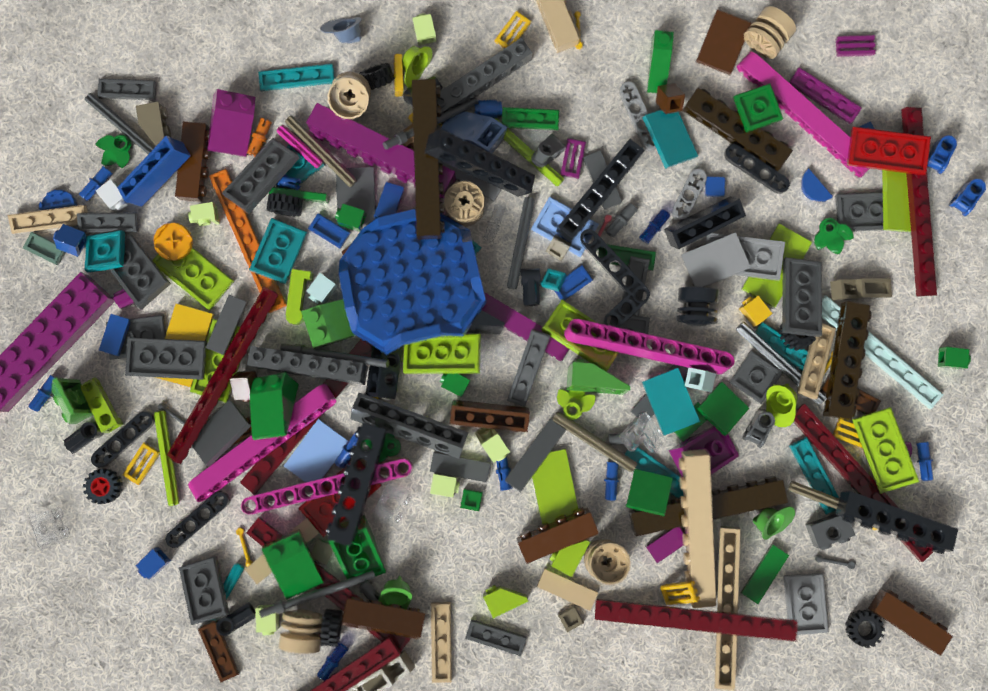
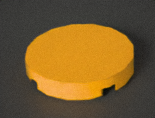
M179 223L163 224L157 229L153 239L155 251L159 256L170 261L185 258L193 246V238L190 231Z

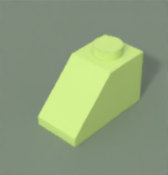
M481 428L475 432L476 437L493 463L503 460L510 452L495 429Z

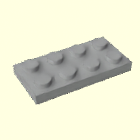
M711 233L707 235L706 244L728 235ZM738 236L751 268L736 275L779 281L785 242Z

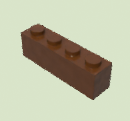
M183 121L181 142L184 143L191 156L177 171L175 197L179 200L203 202V197H206L207 187L204 184L205 178H208L209 169L206 165L207 160L211 156V151H208L210 127L206 123Z
M453 400L450 424L528 433L530 411L528 407Z
M582 507L573 511V514L569 516L562 515L557 517L555 522L550 524L543 523L536 530L531 532L527 530L520 533L519 537H517V543L526 564L595 536L599 532L589 509Z
M880 589L868 609L932 652L941 656L953 638L947 632L948 628L939 622L936 624L931 622L932 617L922 611L920 613L914 610L915 606L904 600V602L898 600L899 595L888 589L886 592Z
M351 597V599H347L345 602L341 625L419 639L422 636L425 613H421L418 608L410 607L409 610L401 609V605L397 604L384 606L380 601L371 600L368 603L363 602V598Z

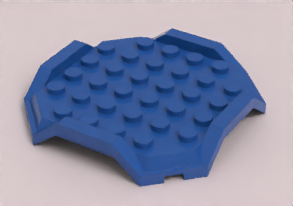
M416 209L379 217L360 231L339 260L340 284L351 331L354 335L374 345L385 354H389L403 345L435 337L464 336L472 325L471 322L487 303L471 231L441 214V221H444L445 233H441V239L418 240L416 236Z

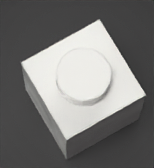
M110 179L98 188L96 192L110 209L115 212L121 211L127 207L128 202H125L117 188L119 185Z

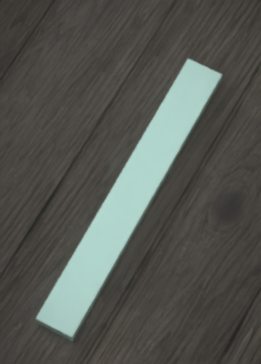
M824 295L822 297V318L837 330L840 306L827 295ZM852 319L851 324L856 328L858 323L855 319ZM869 332L868 338L864 343L865 355L927 408L932 409L944 394ZM850 337L848 341L854 344L853 338Z

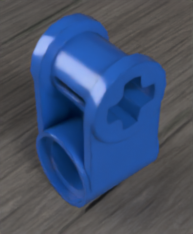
M947 135L937 140L929 152L927 166L936 170L938 174H942L945 171L957 147V141L953 136ZM942 142L947 145V150L943 148Z
M974 179L965 183L950 201L949 206H954L962 212L964 217L967 216L985 192V182L981 179ZM971 185L975 187V193L972 191Z

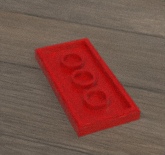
M852 127L847 166L924 176L927 172L931 136Z
M359 460L357 463L358 468H366L361 460ZM343 468V469H342L340 472H338L336 475L343 474L344 471H345V468ZM346 476L342 480L343 484L345 482ZM328 481L324 485V489L330 492L332 490V483ZM381 483L371 485L368 498L382 486ZM337 493L308 500L298 508L310 520L323 538L327 535L328 524L333 522V507L335 503L339 502L340 495ZM349 497L346 500V506L352 509L355 505V500ZM343 516V517L340 519V523H341L346 517Z

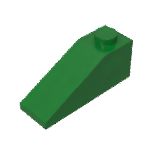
M654 31L651 40L647 83L648 93H657L658 86L667 84L674 32Z

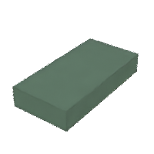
M32 231L23 246V249L55 265H59L65 254L64 251L56 249L54 242Z

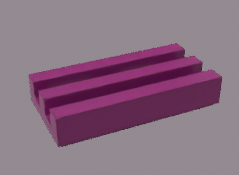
M875 35L837 36L835 39L836 57L874 56L876 54V50H874ZM861 41H869V43H844V44H840V42H861ZM842 48H869V50L841 51Z
M567 139L561 176L579 179L586 145L585 141ZM570 143L574 144L569 172H566L565 168ZM581 145L576 173H572L577 146Z

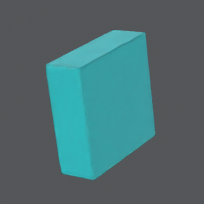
M548 268L541 286L559 292L566 278V273Z

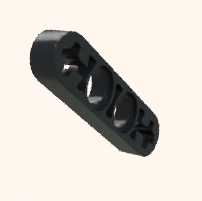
M732 144L724 151V157L729 163L774 193L782 194L789 189L790 182L787 177L742 147ZM736 150L737 156L730 157L731 153L729 151ZM743 154L745 157L738 163L737 161L740 159L738 157H741ZM749 159L753 162L754 166L752 169H747L744 166L745 160ZM761 170L768 171V179L760 177ZM773 176H776L774 180L778 183L780 181H783V186L785 188L782 187L781 189H778V184L773 181L770 184L769 181L773 178Z
M145 411L138 413L92 454V464L98 468L108 466L154 425V415L151 412ZM142 416L149 417L147 420L148 424H142L139 427L134 425V423L140 424L143 421ZM130 427L136 433L132 439L126 435V431ZM115 440L121 444V448L117 452L111 447ZM107 451H108L110 454H112V457H111V455H107V456H105V457L103 458L104 463H103V462H99V463H98V460H99L98 455H100V456H101V455H105V454L107 453Z
M216 492L166 535L167 545L171 548H177L189 540L229 505L230 497L228 494ZM223 496L224 504H218L213 508L211 505L217 502L218 499L216 497ZM203 508L210 510V516L207 519L201 516L200 512ZM191 520L195 523L194 531L186 529L187 521ZM181 532L185 534L178 538L179 543L171 541L173 539L172 535L175 536Z

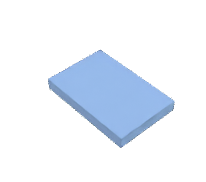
M549 197L531 230L552 241L555 234L566 240L556 230L572 208ZM590 219L571 242L568 251L581 257L585 250L580 242L581 233L586 229L596 231L599 224ZM592 235L584 236V242L589 243Z
M318 419L284 467L304 482L323 479L343 450L342 447L347 445L349 441Z

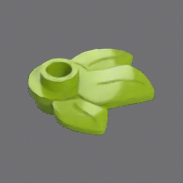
M559 390L557 402L563 407V413L568 419L576 420L582 415V412L592 409L595 403V395H585L584 391L569 390L567 392ZM571 407H575L577 409L575 414H571L569 412V409Z

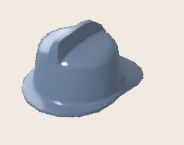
M360 17L339 18L324 23L320 29L324 33H333L341 43H355L361 40L359 23L362 19Z

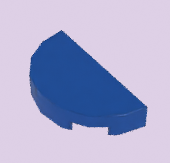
M808 168L802 175L801 190L804 195L811 201L825 202L833 198L830 192Z
M52 190L47 192L42 202L39 203V211L78 206L70 193L64 190Z

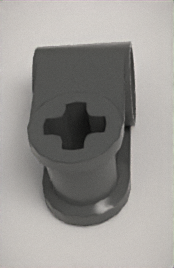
M551 134L539 144L538 150L531 156V160L536 166L545 167L553 159L559 157L566 149V146L554 134Z
M758 410L746 428L742 439L745 441L749 440L761 448L765 444L768 434L775 423L774 416L768 410ZM763 415L769 416V420L766 423H760V418Z

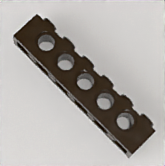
M697 88L683 109L684 113L731 144L742 147L776 171L782 168L793 151L787 143L778 141L769 131H763L759 128L746 133L738 111L727 107L724 101L716 100L705 89ZM702 106H709L711 111H705ZM718 116H724L726 118V122L720 121ZM734 126H739L742 132L735 131ZM750 136L756 137L757 143H753L750 140ZM766 146L772 148L773 154L766 151Z
M850 301L841 303L823 416L852 420V417L856 414L855 399L859 395L858 380L862 376L861 361L865 357L864 343L869 334L867 324L872 315L870 305ZM852 319H855L858 323L856 328L851 324ZM850 337L853 338L855 342L853 347H851L848 343ZM847 356L851 358L850 366L845 362ZM844 375L848 377L847 385L842 382ZM841 394L845 396L844 404H841L839 401Z

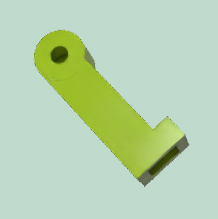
M296 269L291 271L286 307V320L290 324L300 325L304 321L301 311L303 310L307 281H313V273L311 271Z
M96 377L81 384L82 392L101 433H110L124 425Z

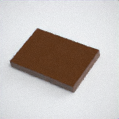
M717 9L695 62L730 76L745 41L744 33L750 28L752 23Z

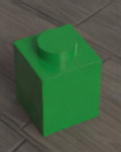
M342 204V207L338 208L335 219H337V223L340 226L360 232L367 214L365 210Z
M939 348L937 367L968 369V365L971 362L970 349Z
M443 374L440 379L442 388L460 397H463L471 381L460 374Z

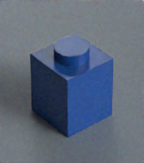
M63 224L54 233L53 240L56 249L79 257L86 246L85 232Z
M156 547L135 566L138 568V573L143 578L149 580L154 578L171 560L159 547Z

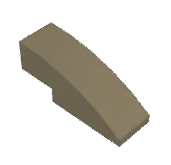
M860 278L830 281L832 300L892 297L891 278Z
M404 650L398 657L352 688L354 691H384L396 681L411 673L416 666Z

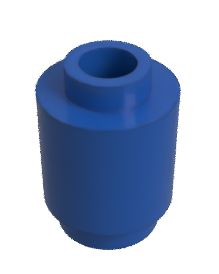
M496 99L478 100V104H475V114L494 119L502 117V102Z

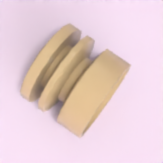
M768 6L764 8L756 18V22H753L744 33V39L748 46L759 55L773 59L782 50L784 43H787L794 35L796 26L794 21L785 12L776 7Z
M346 71L339 74L333 80L328 92V104L331 110L337 116L344 119H354L361 116L366 111L371 97V88L368 81L356 72ZM349 89L352 90V97L348 96Z
M461 181L454 183L448 188L444 198V206L448 218L464 227L475 225L484 214V196L477 185ZM464 199H467L468 203H466L465 206H462L461 202H463Z
M599 539L588 546L584 554L585 568L591 576L603 584L614 585L620 583L630 571L631 562L629 554L623 547L611 540ZM604 556H606L607 558H609V559H607V564H604V563H603V561H604V560H603V557H604Z
M310 610L285 611L282 618L286 621H283L281 626L290 631L280 634L279 648L287 652L299 654L319 652L321 650V636L314 632L321 631L322 624L320 623H322L323 614Z

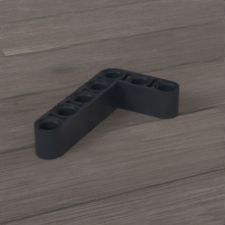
M586 229L580 236L582 246L627 294L604 318V325H608V317H616L618 324L613 327L619 328L649 300L650 291L594 230ZM588 234L594 237V241L590 244L585 243L583 240L584 236ZM598 249H605L607 255L604 258L598 257L596 254ZM616 262L620 265V270L613 272L610 270L609 265ZM629 276L633 279V284L626 286L623 284L622 279ZM639 290L644 291L646 299L638 300L636 292ZM624 303L632 306L630 313H624L621 310V306Z

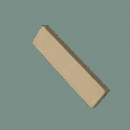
M87 205L10 214L8 215L11 233L15 234L61 228L63 224L76 226L78 225L77 213H88Z
M822 323V336L815 337L816 340L809 346L797 390L798 394L814 400L818 398L836 328Z
M308 518L289 532L300 529L306 543L319 533ZM264 554L245 569L257 585L272 573Z
M431 602L432 683L452 682L450 602Z

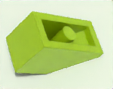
M585 539L552 553L549 557V560H551L550 565L572 577L590 544L589 540Z
M490 586L485 589L486 593L483 594V598L493 618L529 602L527 595L503 586Z

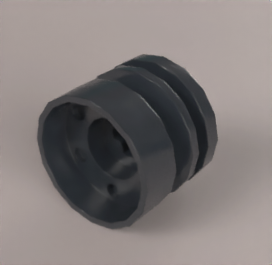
M681 287L678 289V302L686 304V307L678 308L677 312L686 315L677 316V322L691 326H707L718 323V318L709 316L718 314V310L710 308V305L719 303L718 289L707 287Z

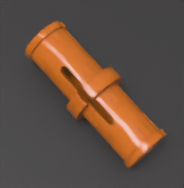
M260 118L256 132L251 136L253 139L246 152L251 156L253 154L255 157L260 152L263 143H266V135L272 122L266 120L265 123V119Z

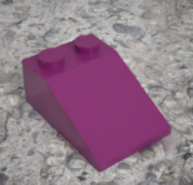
M220 89L215 91L212 102L208 151L241 157L247 156L246 152L248 151L254 118L255 96Z
M714 426L669 450L682 477V470L679 468V458H682L681 451L706 450L710 455V476L739 457L729 435L724 436Z

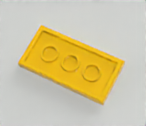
M175 303L165 339L206 341L214 314ZM155 377L187 387H191L193 379Z

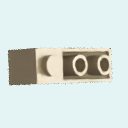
M159 102L136 105L138 124L155 146L165 136L171 137L170 127L166 124V119H168L166 107H163Z

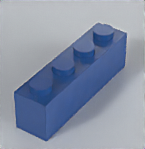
M165 136L117 187L124 201L142 207L191 156L184 143Z

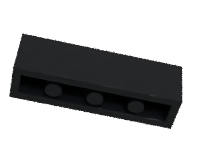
M730 196L665 228L664 231L670 246L681 249L745 217L746 214L740 198Z

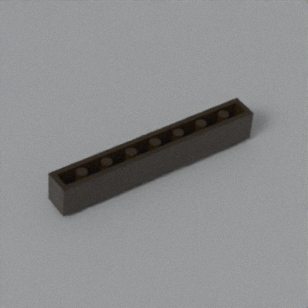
M436 79L412 80L416 236L418 240L441 239V233H445L444 221H441V214H444V202H440V194H444L443 182H439V175H443V164L439 163V159L425 153L428 135L442 129L437 117H441V105H437V98L441 96L440 86H436Z
M776 476L764 478L765 481L757 482V480L745 482L746 485L740 487L738 484L727 486L726 490L720 491L719 488L711 489L712 520L788 503L783 480L776 478ZM681 497L670 499L671 502L667 503L665 516L636 509L628 511L633 534L637 537L682 527L681 517L684 515V508L681 506Z

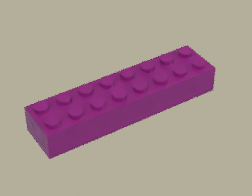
M316 103L306 122L310 129L309 131L313 133L316 139L320 141L325 139L330 142L329 145L338 150L343 148L347 150L346 153L354 158L359 156L364 159V163L372 167L375 164L381 167L380 170L388 175L393 173L397 175L398 180L404 183L409 181L415 187L413 150L398 144L386 150L383 147V142L389 140V138L351 119L339 117L331 109ZM443 166V175H439V182H443L444 194H440V200L445 198L448 188L456 181L455 171Z
M80 272L0 354V412H9L115 302L114 298L88 274Z

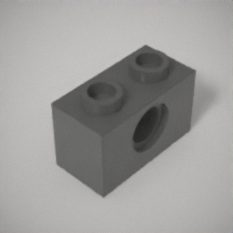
M836 514L805 524L813 546L821 550L831 548L832 544L836 542H848L850 537L856 536L852 524L843 521L842 517ZM833 527L834 533L829 537L828 529Z

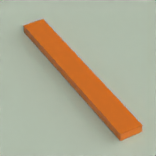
M225 168L209 175V178L250 269L260 242L247 213L222 194L232 182L231 176ZM251 272L259 292H261L263 287H266L278 294L276 302L269 310V313L287 306L277 281Z

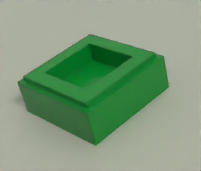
M464 489L460 508L479 511L483 492Z

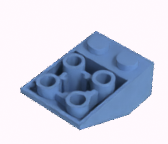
M462 112L446 120L441 126L443 130L490 153H493L500 145L507 130L505 125L492 117L469 112Z

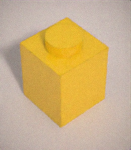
M759 295L754 298L749 296L742 302L743 306L739 308L753 327L759 325L773 314Z

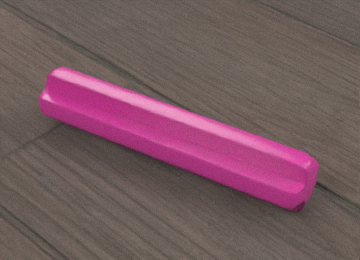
M285 125L279 126L277 133L315 168H319L323 164L322 159Z

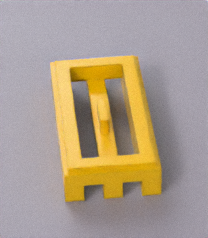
M516 10L496 37L495 43L500 44L502 48L508 47L507 43L523 21L526 23L509 45L522 37L532 21ZM516 18H520V20L514 26V28L506 37V39L502 41V37L514 23Z
M395 54L393 59L395 97H402V54Z
M838 419L833 436L836 439L862 448L861 443L838 435L840 431L859 439L857 433L841 428L842 424L855 429L854 424Z
M143 442L122 475L135 484L140 485L159 457L160 451ZM147 449V453L131 476L129 473L144 450ZM151 453H154L151 459L149 460L148 464L138 477V479H136V476L148 460Z
M687 581L660 586L666 605L698 602L700 597L696 596L698 591L697 588L693 587L695 582ZM687 587H688V589H686V590H677V591H669V592L666 591V590H671V589H679V588H687ZM690 594L691 596L684 598L669 599V596H678Z

